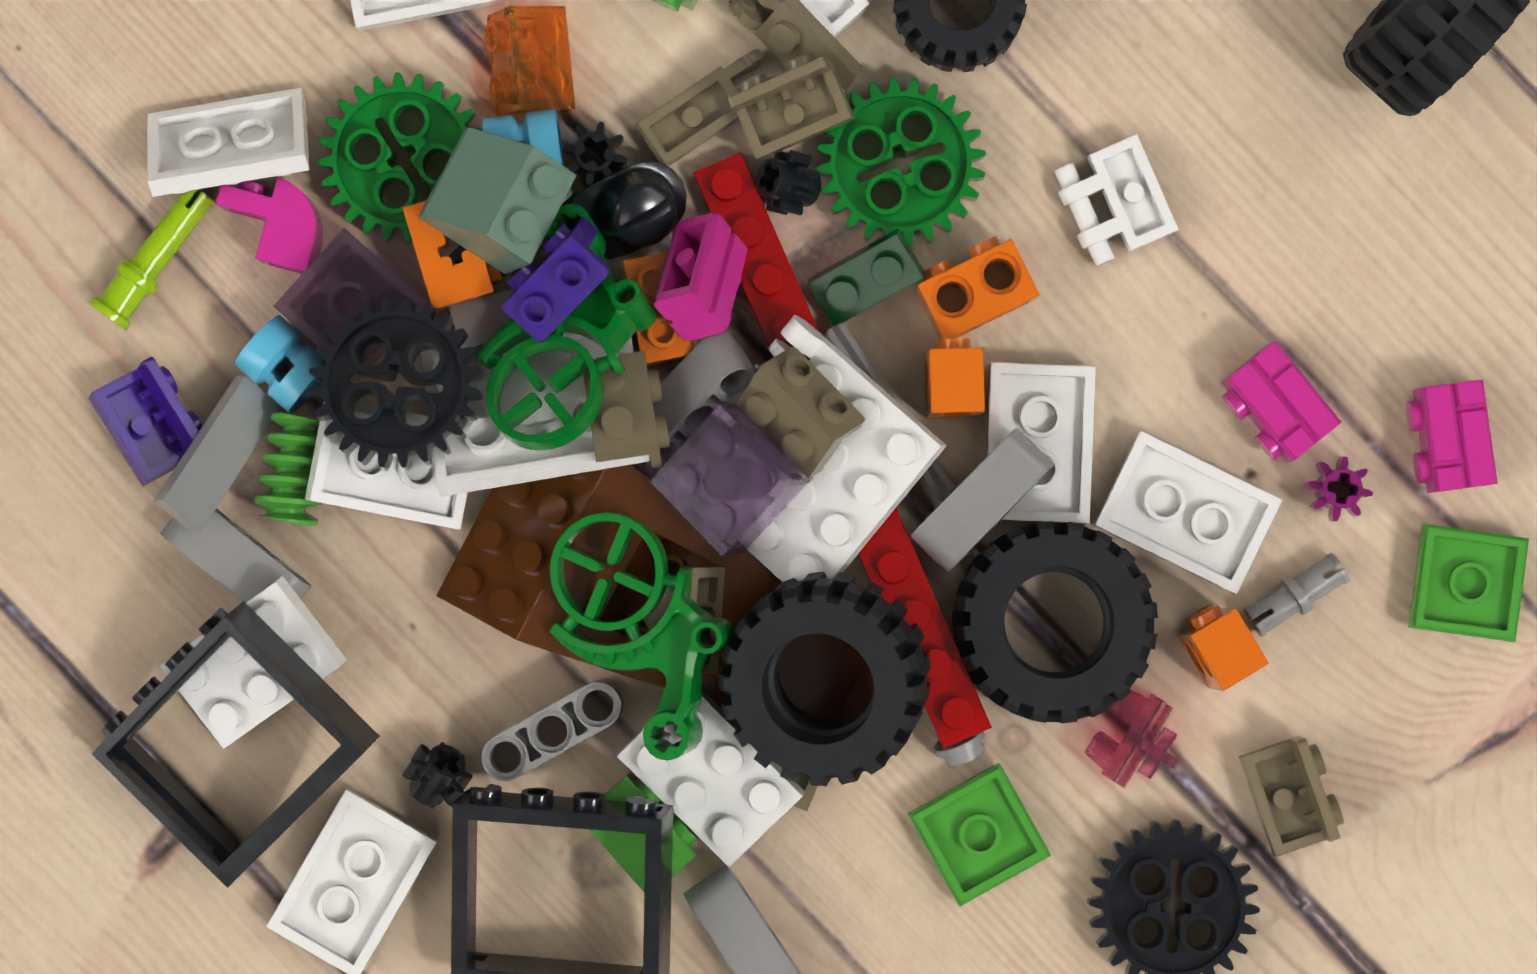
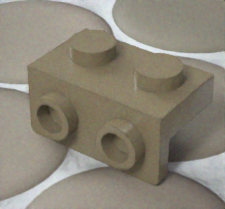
M808 53L784 64L786 72L767 80L766 75L761 74L747 79L736 86L739 93L727 98L730 109L737 112L756 160L765 159L855 119L831 60L825 57L815 59L813 53Z
M795 347L787 349L762 364L736 403L749 419L808 479L823 469L841 441L858 430L865 421L864 416Z
M645 351L620 354L625 372L617 375L613 367L602 372L604 398L600 411L591 424L596 462L650 454L651 468L662 467L660 448L670 447L666 417L665 415L655 416L653 402L663 401L658 370H647ZM589 370L583 374L587 397L590 389Z
M1296 736L1239 756L1273 856L1278 857L1325 840L1332 842L1341 839L1337 826L1344 824L1343 815L1334 794L1327 796L1325 794L1320 776L1326 774V767L1316 744L1309 746L1306 738Z

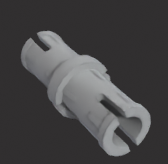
M1333 553L1328 554L1326 558L1295 578L1291 575L1281 580L1282 586L1251 606L1245 607L1243 611L1249 622L1266 611L1270 612L1268 617L1253 626L1255 631L1261 637L1265 636L1267 632L1297 612H1300L1302 615L1313 609L1311 603L1330 593L1340 585L1348 583L1350 578L1345 568L1327 579L1323 577L1325 573L1341 564L1338 558Z

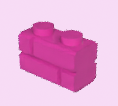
M712 212L678 221L671 240L672 244L669 247L653 305L666 320H671L670 325L683 340L691 341L725 333L731 321L734 300L742 280L741 274L748 249L736 234H731V227L717 213Z
M1276 340L1263 347L1221 382L1227 390L1222 395L1226 405L1240 420H1243L1246 416L1252 420L1260 430V433L1255 436L1257 443L1274 461L1281 456L1286 463L1293 462L1342 422Z
M1483 380L1429 386L1412 390L1414 400L1407 401L1406 416L1410 431H1418L1421 452H1416L1413 456L1414 472L1418 484L1425 483L1427 493L1498 484Z

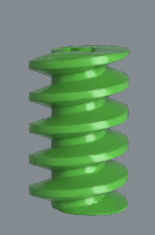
M273 413L270 417L271 421L284 429L283 432L267 434L266 437L269 443L279 448V452L265 454L262 457V461L274 468L275 473L258 477L259 483L271 489L270 494L254 497V502L267 510V514L259 516L307 526H316L318 519L307 513L305 508L321 505L322 503L305 500L320 421L286 413Z

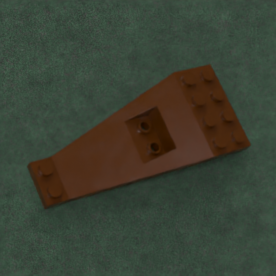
M634 464L492 488L436 596L524 644L665 689L666 677L657 668L615 670L601 667L569 651L549 632L557 622L564 621L568 616L554 594L550 579V563L558 540L572 524L593 514L604 512L627 514L641 520L658 536L666 552L669 574L676 565H679L680 568L725 567L722 618L731 622L734 629L757 601L767 592H773L783 582L746 548ZM600 521L586 527L570 544L571 547L602 560L605 563V568L601 571L593 572L565 559L564 579L570 596L583 611H586L597 581L602 578L611 579L612 585L598 619L620 621L637 613L645 605L649 597L616 582L614 574L626 571L654 584L656 572L650 548L635 531L632 533L621 562L614 565L608 564L607 556L620 527V523L611 521ZM643 620L637 623L642 636L649 632ZM580 623L574 628L576 633L594 641L612 644L630 642L625 628L603 631L589 628ZM805 634L792 640L784 648L779 658L778 672L781 685L791 702L807 715L823 721L841 722L857 718L869 706L874 692L871 671L860 653L847 642L826 634ZM724 649L719 651L718 673H703L702 690L720 707H722L721 704L727 698V691L719 690V673L726 664L722 659Z

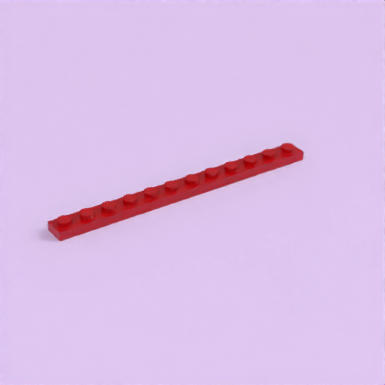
M737 153L693 172L709 212L720 214L731 227V234H736L748 249L741 274V286L768 348L776 338L790 347H794L781 334L782 329L794 315L807 321L819 332L742 153ZM895 508L858 555L869 580L884 588L880 596L890 604L898 599L908 609L904 616L905 620L909 625L917 623L924 636L920 647L922 651L929 652L931 669L927 674V681L931 685L924 707L944 749L988 730L992 726L897 508Z

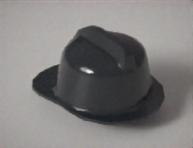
M641 161L589 185L575 196L571 204L579 205L587 211L606 241L604 258L614 259L628 255L643 247L658 244L666 238L685 213L687 194L682 179L672 168L656 161Z

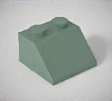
M469 127L464 130L418 218L497 270L507 274L531 264L577 175L532 145Z

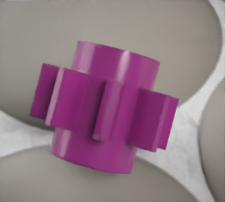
M1346 456L1339 457L1336 463V470H1331L1329 465L1323 461L1318 462L1316 467L1321 476L1317 481L1304 483L1306 488L1315 490L1317 498L1311 503L1309 508L1311 510L1323 506L1328 508V517L1331 522L1338 521L1342 508H1346L1347 512L1353 517L1361 515L1360 508L1356 503L1360 498L1373 496L1372 491L1363 489L1361 478L1367 474L1368 470L1366 468L1356 470L1355 472L1349 470L1348 457ZM1341 476V485L1349 487V495L1339 497L1336 502V494L1328 491L1327 485L1329 482L1338 481Z

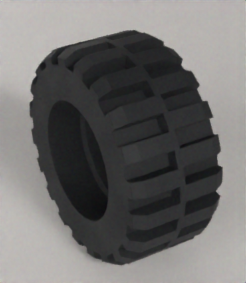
M1382 0L1368 15L1366 21L1357 29L1353 39L1345 47L1343 57L1346 67L1397 114L1415 116L1449 91L1461 77L1463 78L1473 68V65L1483 55H1486L1502 34L1506 33L1517 16L1524 11L1530 0Z
M1053 521L1035 523L1002 535L990 543L970 564L967 574L959 584L956 593L955 610L952 613L955 643L972 682L996 705L1013 714L1043 723L1059 722L1061 724L1077 722L1078 719L1089 716L1095 717L1107 711L1106 708L1116 701L1121 702L1131 692L1130 687L1137 678L1143 677L1149 666L1146 663L1151 649L1155 650L1158 634H1154V619L1158 618L1157 604L1152 602L1149 588L1152 586L1146 573H1141L1134 562L1136 560L1126 548H1121L1113 542L1112 537L1099 530L1095 531L1084 527L1083 524ZM1047 572L1065 573L1080 579L1094 592L1103 613L1102 636L1094 652L1080 665L1060 672L1038 670L1025 663L1013 651L1005 631V613L1014 592L1028 579Z
M825 572L809 573L801 581L792 578L779 584L773 592H767L743 617L734 629V637L727 642L722 655V659L726 664L719 673V690L727 691V698L721 706L726 720L736 719L739 725L733 735L742 747L751 742L758 749L759 752L753 758L764 768H767L771 761L783 767L780 777L793 782L797 780L800 774L810 776L809 782L811 786H827L831 778L836 777L844 785L858 781L864 771L871 775L886 765L892 755L896 756L904 747L923 714L922 709L929 696L931 683L927 681V674L931 669L929 652L921 650L920 643L924 636L918 624H908L904 618L908 609L898 599L890 604L880 596L884 590L881 586L870 581L866 588L855 584L856 575L840 572L835 579H828ZM805 634H826L837 637L854 647L866 661L874 683L873 696L866 710L857 718L851 720L829 722L813 718L798 709L786 695L778 672L779 658L784 648L792 640Z

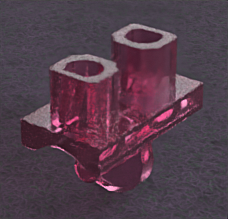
M1131 691L1121 702L1116 701L1111 710L1112 714L1131 725L1121 743L1099 730L1085 750V754L1099 767L1104 769L1102 775L1124 789L1146 753L1148 755L1138 769V772L1147 778H1152L1161 762L1175 769L1180 760L1169 754L1168 750L1178 735L1164 727L1153 744L1173 708L1152 693L1147 698L1142 694Z

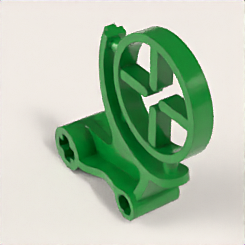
M562 205L546 233L547 238L563 223L571 230L584 217L599 231L589 248L610 267L604 258L606 241L587 211L579 205ZM610 267L607 277L544 341L538 342L531 338L532 336L512 318L492 334L483 345L476 360L490 370L493 366L495 367L487 384L486 404L492 421L509 441L529 450H550L574 441L591 426L600 411L604 398L602 372L613 367L617 375L624 373L625 367L618 353L636 331L647 330L655 322L656 311L639 285L631 279H624L615 283ZM563 333H574L589 338L605 350L607 356L595 361L581 344L573 339L564 337ZM549 351H564L576 355V357L548 378V384L555 392H561L589 370L590 389L586 402L579 413L572 418L555 395L548 393L545 395L544 400L564 426L552 432L539 435L524 434L513 430L541 408L542 401L535 393L531 392L504 414H501V394L512 372L518 367L536 391L542 392L545 390L546 385L526 360L537 354Z
M618 512L593 514L578 520L561 535L552 554L550 563L552 588L559 604L568 616L564 621L557 622L549 632L569 651L595 665L615 670L657 668L662 671L666 677V687L654 716L644 726L643 741L648 752L657 759L667 761L679 758L697 748L701 742L703 728L697 716V711L702 700V679L709 654L725 649L727 642L734 637V627L727 619L713 618L689 596L692 583L691 568L681 567L677 575L669 574L668 560L661 541L654 531L641 520ZM600 521L620 523L607 556L608 564L614 565L621 562L633 531L637 532L644 539L653 555L656 572L654 584L626 571L614 574L616 582L649 597L645 605L637 613L625 620L605 621L598 619L612 585L611 579L602 578L597 581L586 611H583L574 602L565 584V559L593 572L601 571L605 568V563L602 560L570 546L573 539L583 529ZM667 587L675 588L671 603L662 619L642 636L637 623L647 618L657 608ZM578 623L603 631L625 628L630 642L602 643L576 633L574 628ZM710 629L716 633V643L711 640ZM672 723L678 726L675 734L681 735V741L674 744L668 740L671 733L665 732V726Z

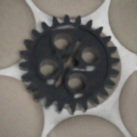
M383 297L381 312L376 314L364 302L361 304L363 319L358 322L346 313L342 315L344 324L347 327L343 334L328 328L326 332L335 343L332 349L316 347L315 352L326 363L325 367L310 368L309 373L314 378L322 381L323 385L315 387L308 392L312 399L325 401V404L319 407L313 414L319 421L333 420L323 433L330 440L344 435L339 450L345 455L353 452L359 446L358 461L362 465L366 466L374 455L377 454L379 467L383 471H388L393 457L398 458L401 467L405 471H410L412 456L418 454L420 459L429 466L432 464L430 449L437 446L443 453L449 455L451 450L446 438L452 434L457 438L465 439L467 436L458 425L461 419L476 421L478 418L467 404L468 401L483 399V393L471 387L470 383L483 378L484 373L480 368L468 367L467 364L474 361L479 356V353L475 347L460 349L469 335L463 328L448 333L454 321L448 313L440 316L434 322L435 308L429 302L421 308L418 314L415 313L414 302L410 297H405L400 311L395 310L388 297ZM373 343L385 344L387 353L385 359L376 366L363 365L362 355L369 345ZM430 349L439 352V362L434 370L428 373L415 371L414 362L421 352ZM400 373L412 385H442L443 391L440 394H434L412 387L401 386L397 388L396 394L393 395L381 383H351L350 378L354 374H359L373 379L393 382L396 380L397 374ZM365 395L377 396V411L367 419L356 418L354 415L356 402ZM422 401L430 403L431 415L424 424L411 426L407 423L406 414L413 404Z
M1177 819L1172 820L1169 833L1165 834L1158 822L1151 821L1150 837L1144 838L1137 829H1131L1133 845L1129 848L1115 840L1113 846L1119 855L1116 861L1104 857L1099 859L1103 867L1109 871L1107 876H1095L1090 879L1094 885L1102 889V895L1087 898V903L1090 906L1101 909L1102 913L1090 919L1089 925L1093 928L1106 929V932L1098 938L1096 944L1099 948L1112 945L1116 947L1108 961L1115 966L1127 959L1129 962L1125 974H1139L1141 970L1145 971V974H1215L1213 967L1218 963L1232 971L1234 966L1228 957L1231 950L1242 954L1248 952L1246 947L1238 940L1240 934H1256L1257 931L1254 927L1244 922L1245 915H1253L1260 912L1258 906L1246 902L1245 899L1246 896L1256 892L1258 886L1253 883H1242L1240 880L1250 871V866L1247 863L1231 864L1238 849L1231 845L1222 851L1217 850L1222 837L1217 832H1213L1205 841H1202V825L1194 823L1187 835H1184L1181 823ZM1176 858L1179 860L1176 896L1186 904L1184 909H1177L1175 912L1176 950L1168 952L1167 941L1171 918L1169 913L1161 909L1160 906L1161 902H1167L1171 899L1170 861ZM1146 864L1157 865L1161 873L1158 886L1152 891H1139L1134 880L1138 869ZM1200 866L1209 867L1213 874L1212 886L1204 893H1191L1187 883L1191 871ZM1144 917L1155 918L1159 925L1157 937L1148 944L1136 943L1132 933L1136 922ZM1198 919L1207 920L1211 926V935L1208 941L1201 946L1189 945L1185 936L1189 924Z

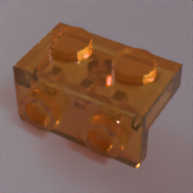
M509 5L488 15L484 31V41L491 57L492 76L489 83V93L491 100L495 103L496 116L516 115L556 109L557 113H566L574 110L575 99L566 7Z

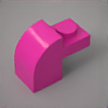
M278 177L272 197L267 196L268 187L250 181L240 182L236 185V188L227 185L220 186L216 200L217 206L225 211L265 221L255 259L266 265L313 277L323 241V226L317 208L302 191L290 182Z

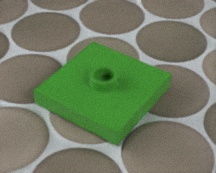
M1422 524L1408 628L1516 642L1529 538Z
M1000 763L993 765L908 813L959 907L1051 856Z

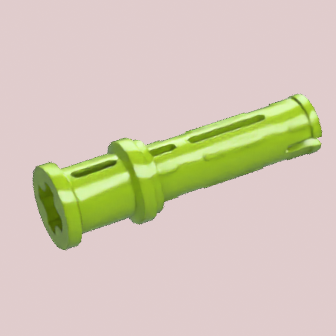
M198 189L182 193L129 262L125 259L123 262L118 263L115 267L118 272L101 296L99 298L92 297L89 304L126 331L131 325L128 319L147 295L153 296L158 290L156 287L159 283L155 279L209 208L213 207L216 202Z

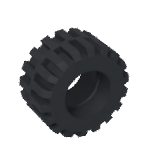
M894 0L893 13L896 14L895 25L898 34H903L906 39L904 45L911 53L913 51L921 55L920 61L928 66L932 62L941 65V71L952 72L953 68H962L963 72L974 71L978 65L988 66L995 61L998 55L1004 54L1008 50L1021 27L1027 4H1025V0H990L991 7L987 19L980 26L969 30H954L941 24L932 14L929 0Z

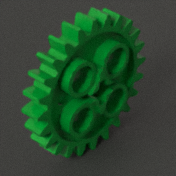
M397 72L394 75L393 85L390 88H386L378 76L373 78L374 93L368 95L361 87L355 86V95L359 102L354 106L341 99L338 101L341 110L346 115L342 120L327 117L326 122L336 130L335 137L319 138V143L331 149L332 155L318 159L317 163L321 167L333 170V174L326 177L321 183L325 188L338 187L340 190L331 200L332 206L339 207L348 203L351 205L345 216V220L351 224L363 216L365 217L362 231L364 234L369 236L378 225H381L382 236L385 242H390L396 229L401 230L404 241L407 244H412V238L402 207L426 201L428 198L422 197L409 174L400 165L392 168L391 164L397 159L396 154L376 127V121L384 119L398 143L407 152L413 149L416 150V153L410 158L411 162L432 192L438 180L430 178L426 172L428 159L438 152L452 155L464 130L467 129V125L474 119L476 114L472 109L465 110L459 114L456 112L462 100L458 93L444 101L442 99L444 84L437 81L428 92L425 90L424 77L421 74L416 75L411 87H406L400 72ZM408 109H417L422 111L425 117V124L422 130L412 136L401 134L397 127L399 116ZM366 137L377 139L381 146L378 159L370 164L358 163L354 157L356 144ZM393 181L405 182L410 190L408 201L399 208H389L383 201V191Z
M891 77L888 92L881 93L878 86L874 82H870L869 99L864 100L853 91L850 93L849 98L855 119L840 125V127L838 126L824 132L833 140V144H821L817 147L818 154L830 158L829 163L822 164L816 168L820 176L831 177L832 179L831 182L821 188L822 196L837 194L839 199L832 206L831 213L834 215L848 210L850 216L845 228L850 230L860 222L865 224V241H868L876 230L883 232V236L899 228L910 248L914 233L920 232L923 239L927 243H931L933 241L932 226L937 225L948 234L952 230L948 215L951 213L965 219L968 214L960 202L961 198L976 201L979 193L970 187L968 183L969 181H981L985 177V172L972 167V163L984 159L986 152L970 147V144L980 137L981 131L980 129L964 130L963 125L970 118V111L954 115L951 110L956 96L952 95L940 103L936 100L938 85L935 83L928 89L925 95L918 93L917 78H912L907 91H900L896 78ZM910 117L922 118L930 127V135L923 141H910L902 132V123ZM862 135L875 137L881 144L882 152L872 160L859 158L854 153L852 143L856 138ZM936 144L944 145L945 150L943 152L912 161L908 168V174L902 175L898 168H892L864 182L857 180V175L861 172L874 170L890 164L894 151H900L902 157L907 158L924 151L930 146ZM930 165L940 166L948 174V185L938 191L927 189L920 180L922 169ZM883 183L893 185L900 194V202L891 209L879 208L871 199V191L875 186Z

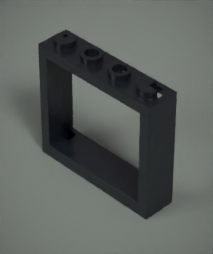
M244 601L229 613L220 607L198 629L205 636L194 648L189 642H186L165 663L171 670L165 679L160 682L155 676L152 677L132 697V700L138 704L133 712L127 716L121 710L104 726L101 732L107 738L92 753L227 888L380 737ZM230 637L247 651L341 744L242 844L227 832L133 739L146 723Z
M489 784L486 788L470 787L453 802L451 974H670L673 805L657 804V801L645 800V796H631L626 798V802L605 800L603 793L590 791L575 793L573 797L553 796V790L538 787L524 789L521 793L502 792V787L496 784ZM477 821L646 834L643 966L476 952Z

